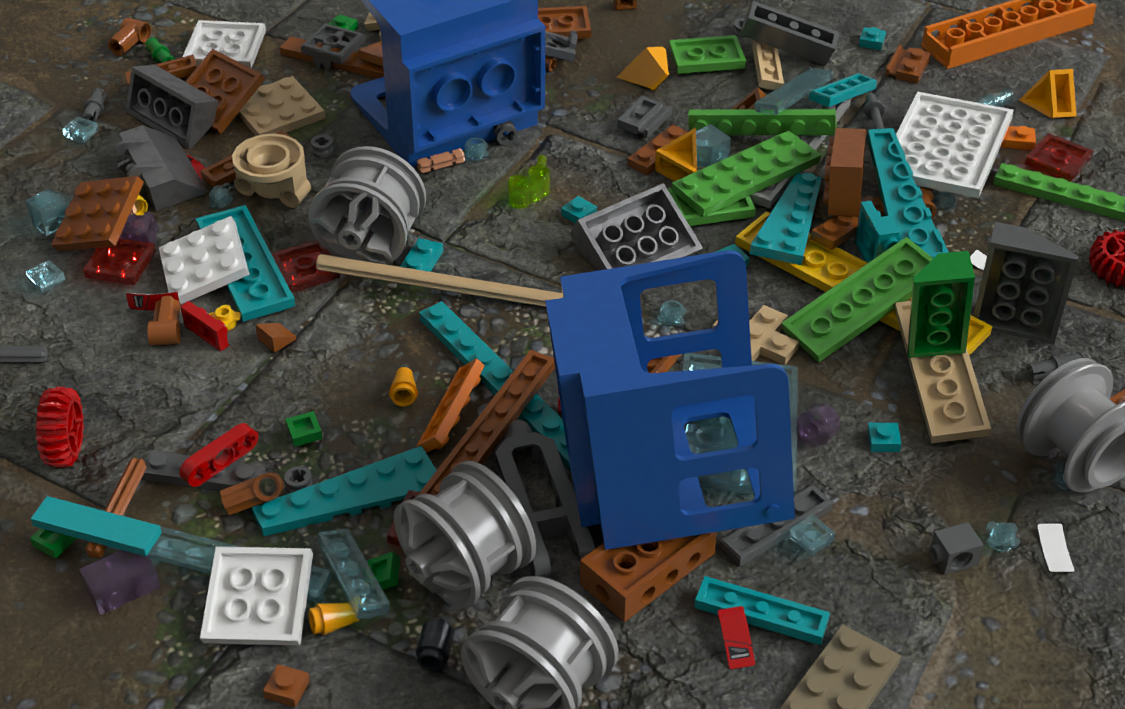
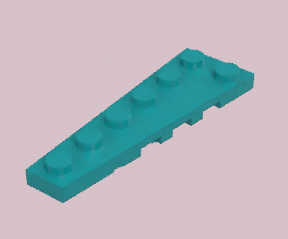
M869 129L866 137L885 216H891L895 225L899 226L901 240L908 237L932 258L938 253H948L939 229H936L932 222L929 207L926 208L922 191L920 187L916 186L912 177L913 171L906 161L905 153L894 129Z
M811 173L795 174L752 241L749 254L802 265L822 177H817Z
M419 446L252 507V512L263 536L306 527L310 524L331 521L335 515L350 513L352 516L361 514V509L377 505L382 509L391 507V502L407 498L408 500H413L437 470L423 447Z

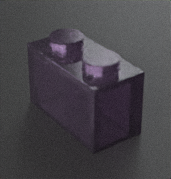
M120 550L79 569L85 589L100 615L160 588L156 568L148 555L146 557Z

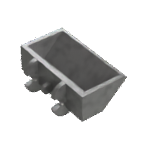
M143 125L119 133L121 141L116 144L113 152L115 156L126 155L127 159L117 165L122 172L127 173V177L138 176L144 182L139 194L143 198L149 197L156 211L207 193V189L176 137Z

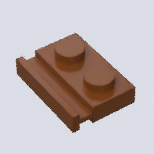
M899 45L886 68L885 76L894 75L895 79L918 84L930 61L931 52L910 47L908 50H905Z

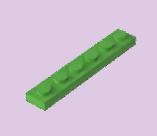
M836 109L689 110L688 112L689 131L696 128V135H779L788 130L794 135H835V129L837 128Z
M1003 163L995 176L993 185L1125 221V197L1116 193L1105 192L1088 185L1076 184L1062 178H1054L1043 175L1040 172H1032L1018 168L1015 165Z

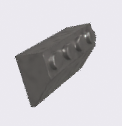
M156 65L132 67L125 112L157 131L176 137L182 146L188 149L192 148L214 124L218 100Z

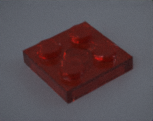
M1048 133L1026 156L1025 165L1033 167L1037 171L1072 182L1092 159L1094 151Z
M119 238L116 246L97 248L83 269L85 278L136 285L156 253L155 244Z
M318 240L271 253L291 292L340 278V273L317 269L316 261L320 254L330 255L327 248H324Z

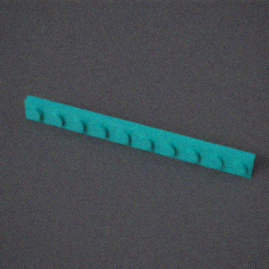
M442 301L419 312L420 321L464 365L476 358L485 365L479 376L481 378L480 381L496 395L513 373V370ZM535 394L518 419L527 422L532 433L536 432L553 439L563 465L571 472L563 419L544 400Z

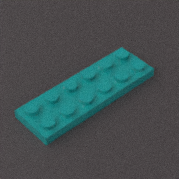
M246 205L196 218L199 230L232 216L236 223L250 275L231 282L226 287L238 312L241 314L243 322L295 307L294 296Z

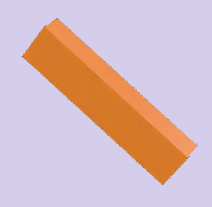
M1012 0L925 26L921 47L927 52H931V56L949 69L1093 24L1097 5L1095 3L1087 4L1083 0ZM1029 2L1028 6L1022 7L1023 4ZM993 13L992 17H986L988 14ZM954 24L957 25L956 28H950ZM934 30H938L936 37L931 35V32Z

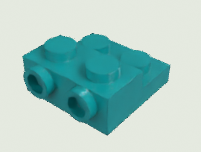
M864 201L860 204L854 243L863 260L869 263L901 240V231L899 226L895 225L891 216L881 217L880 212L876 211L871 201Z

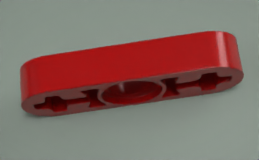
M246 423L236 425L187 458L180 467V477L192 487L203 484L250 452L258 442V433ZM223 450L222 454L216 459L217 455Z

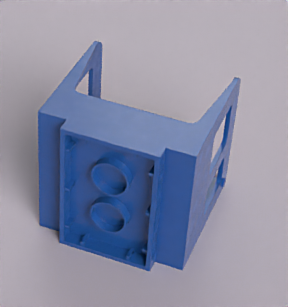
M361 0L380 27L384 77L353 87L351 99L397 155L412 167H416L417 160L427 157V159H430V156L448 151L450 154L451 150L459 148L465 150L497 139L494 134V128L498 124L511 121L517 131L538 124V111L545 109V25L538 19V0ZM385 95L387 110L378 100V98Z
M725 250L561 276L563 298L546 300L545 302L566 446L581 527L600 524L605 550L795 519L789 379L786 371L777 364L752 366L746 263L742 255L736 251ZM706 279L715 281L718 323L715 327L648 338L644 335L640 303L642 291L649 288ZM717 349L721 354V368L648 373L647 370L648 362L654 358ZM716 417H727L730 419L738 443L737 447L701 454H694L690 451L684 430L686 423ZM745 469L755 497L754 500L716 507H708L705 504L698 476Z

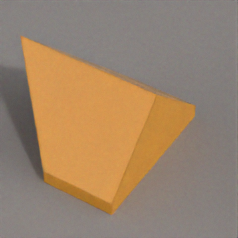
M646 47L616 78L654 90L669 76L666 49L664 47Z
M1073 69L1049 70L1019 101L1050 118L1076 117Z
M696 128L656 150L655 171L673 181L697 172Z

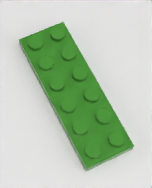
M788 130L672 182L671 191L704 217L821 162V154Z
M905 237L782 322V330L792 339L799 341V345L819 363L895 309V303L905 302L912 298L913 278L933 258L908 237Z

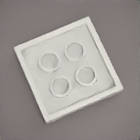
M198 20L183 57L194 54L198 67L208 53L214 49L252 69L266 32L265 23Z
M232 216L159 247L168 292H178L180 305L250 275L237 226Z
M216 547L200 635L201 641L203 643L300 645L313 559L311 548Z

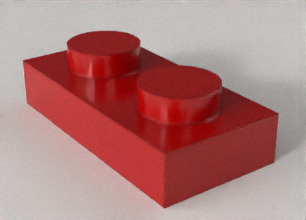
M190 301L180 306L184 326L220 352L229 346L227 338L228 329L221 320H216L205 309L197 307Z

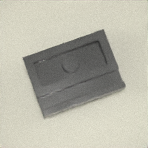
M641 96L617 119V127L636 135L642 133L644 138H648L672 115V107H663V103Z

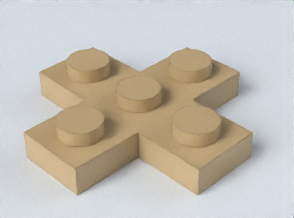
M763 305L754 317L749 320L752 363L759 355H762L785 365L798 350L799 341L779 333L782 330V322L788 318V315ZM718 320L712 325V328L717 325Z

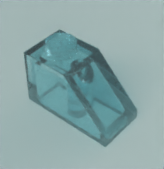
M712 124L696 131L697 166L708 167L729 157L731 138Z
M47 189L26 200L32 225L46 236L56 232L73 197Z

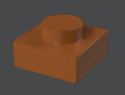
M277 664L263 690L264 698L296 707L310 681L309 673Z

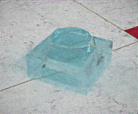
M77 116L62 131L65 138L85 143L99 129L97 122Z
M50 260L26 271L28 281L42 293L65 281L64 273Z
M811 515L791 529L790 538L808 554L813 556L834 541L835 532L815 515Z

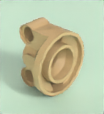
M281 134L257 135L238 145L232 154L236 173L234 185L238 192L245 196H251L256 192L264 198H280L284 205L295 208L311 190L310 182L306 176L303 146L294 138Z

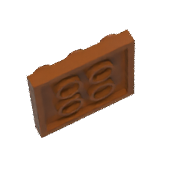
M212 49L186 80V83L218 100L215 121L210 128L222 134L264 82L265 78L261 73Z
M138 176L80 182L70 205L65 211V216L56 230L51 246L57 251L116 246L144 182Z

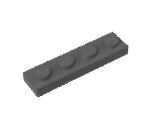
M150 450L145 460L146 470L141 480L192 487L179 475L182 463L190 456ZM234 462L203 484L194 488L220 491L266 473L265 466Z

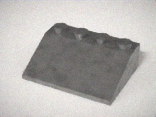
M664 183L577 220L569 233L582 256L597 271L688 257L703 249Z

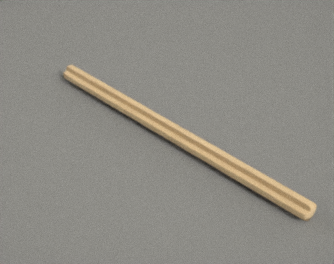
M320 254L316 261L317 269L322 271L546 307V300L563 298L562 293L324 254Z

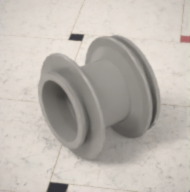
M1089 358L1072 360L1063 364L1044 378L1027 398L1016 424L1018 439L1024 444L1025 449L1031 455L1038 457L1049 456L1062 451L1068 456L1064 469V481L1071 491L1077 493L1089 492L1110 486L1125 476V401L1116 405L1110 400L1113 389L1112 373L1105 365L1098 364Z

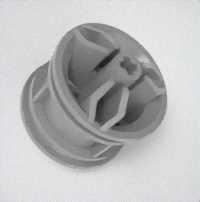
M362 146L352 148L337 158L331 169L328 182L312 200L308 212L309 224L319 243L334 256L387 265L396 260L402 253L412 224L420 217L424 210L426 190L416 170L400 156L377 147ZM383 214L390 216L392 220L386 218Z
M463 461L456 465L451 473L441 481L440 493L437 495L420 494L413 500L402 502L394 511L395 531L407 557L405 562L408 570L423 586L432 593L438 594L444 601L456 608L467 609L473 606L479 600V597L489 589L491 575L495 572L510 574L517 568L527 566L536 555L534 531L519 498L495 473L474 461Z
M527 576L517 580L507 592L506 599L500 606L499 618L496 621L484 624L479 631L472 633L463 643L461 649L462 663L469 679L480 694L495 709H578L582 702L581 689L595 685L603 676L607 675L616 665L619 655L618 645L611 628L601 614L587 600L559 582L538 576Z

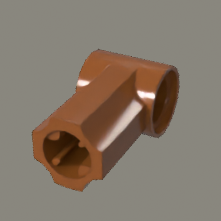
M129 17L125 18L121 23L120 31L107 41L108 48L114 55L122 56L138 41L145 43L151 35L150 24Z
M162 296L155 304L153 321L148 322V341L150 346L180 344L179 317L181 307L180 301L173 299L172 296Z
M264 473L220 490L221 500L230 516L277 498L283 492L284 482L281 476L276 473ZM265 478H271L276 483V491L272 495L265 494L261 489V483Z

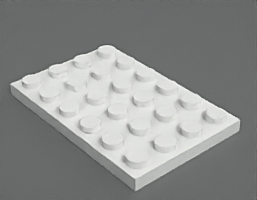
M917 92L896 133L905 153L906 161L913 171L912 177L916 186L932 188L941 192L961 194L965 197L979 198L1012 120L1013 109Z

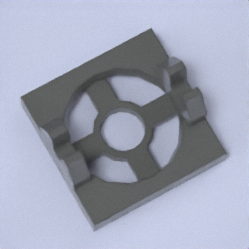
M324 23L301 46V53L312 56L313 62L318 69L324 64L325 70L328 71L334 62L342 64L365 41L364 34ZM333 39L335 43H328L327 41ZM318 42L324 43L321 48L316 47ZM331 48H343L340 52L330 51Z
M571 30L567 37L545 31V56L570 62L574 61L576 55L574 49L578 37L576 35L577 32Z

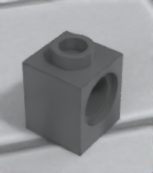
M969 522L934 531L929 554L932 561L938 564L944 575L978 566L984 545Z

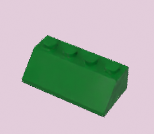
M969 251L938 253L913 278L907 349L908 358L966 353L975 282Z

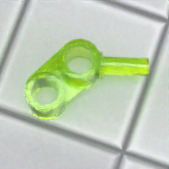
M545 155L537 157V164L531 166L527 171L528 177L525 175H514L509 178L508 202L511 207L517 209L526 208L550 194V169L546 166L547 157Z

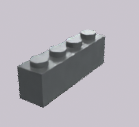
M753 1L745 16L740 35L826 66L836 49L839 32Z

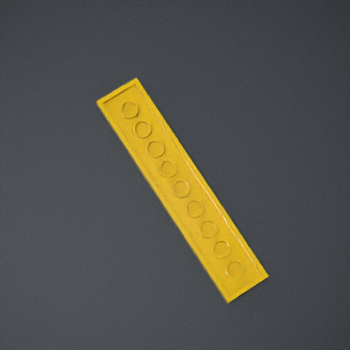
M766 211L740 232L735 238V245L750 252L752 241L770 213ZM810 233L802 265L758 256L825 292L868 264L838 247L830 250L810 239ZM895 309L880 319V321L900 331ZM971 315L967 339L969 355L992 331L991 325Z

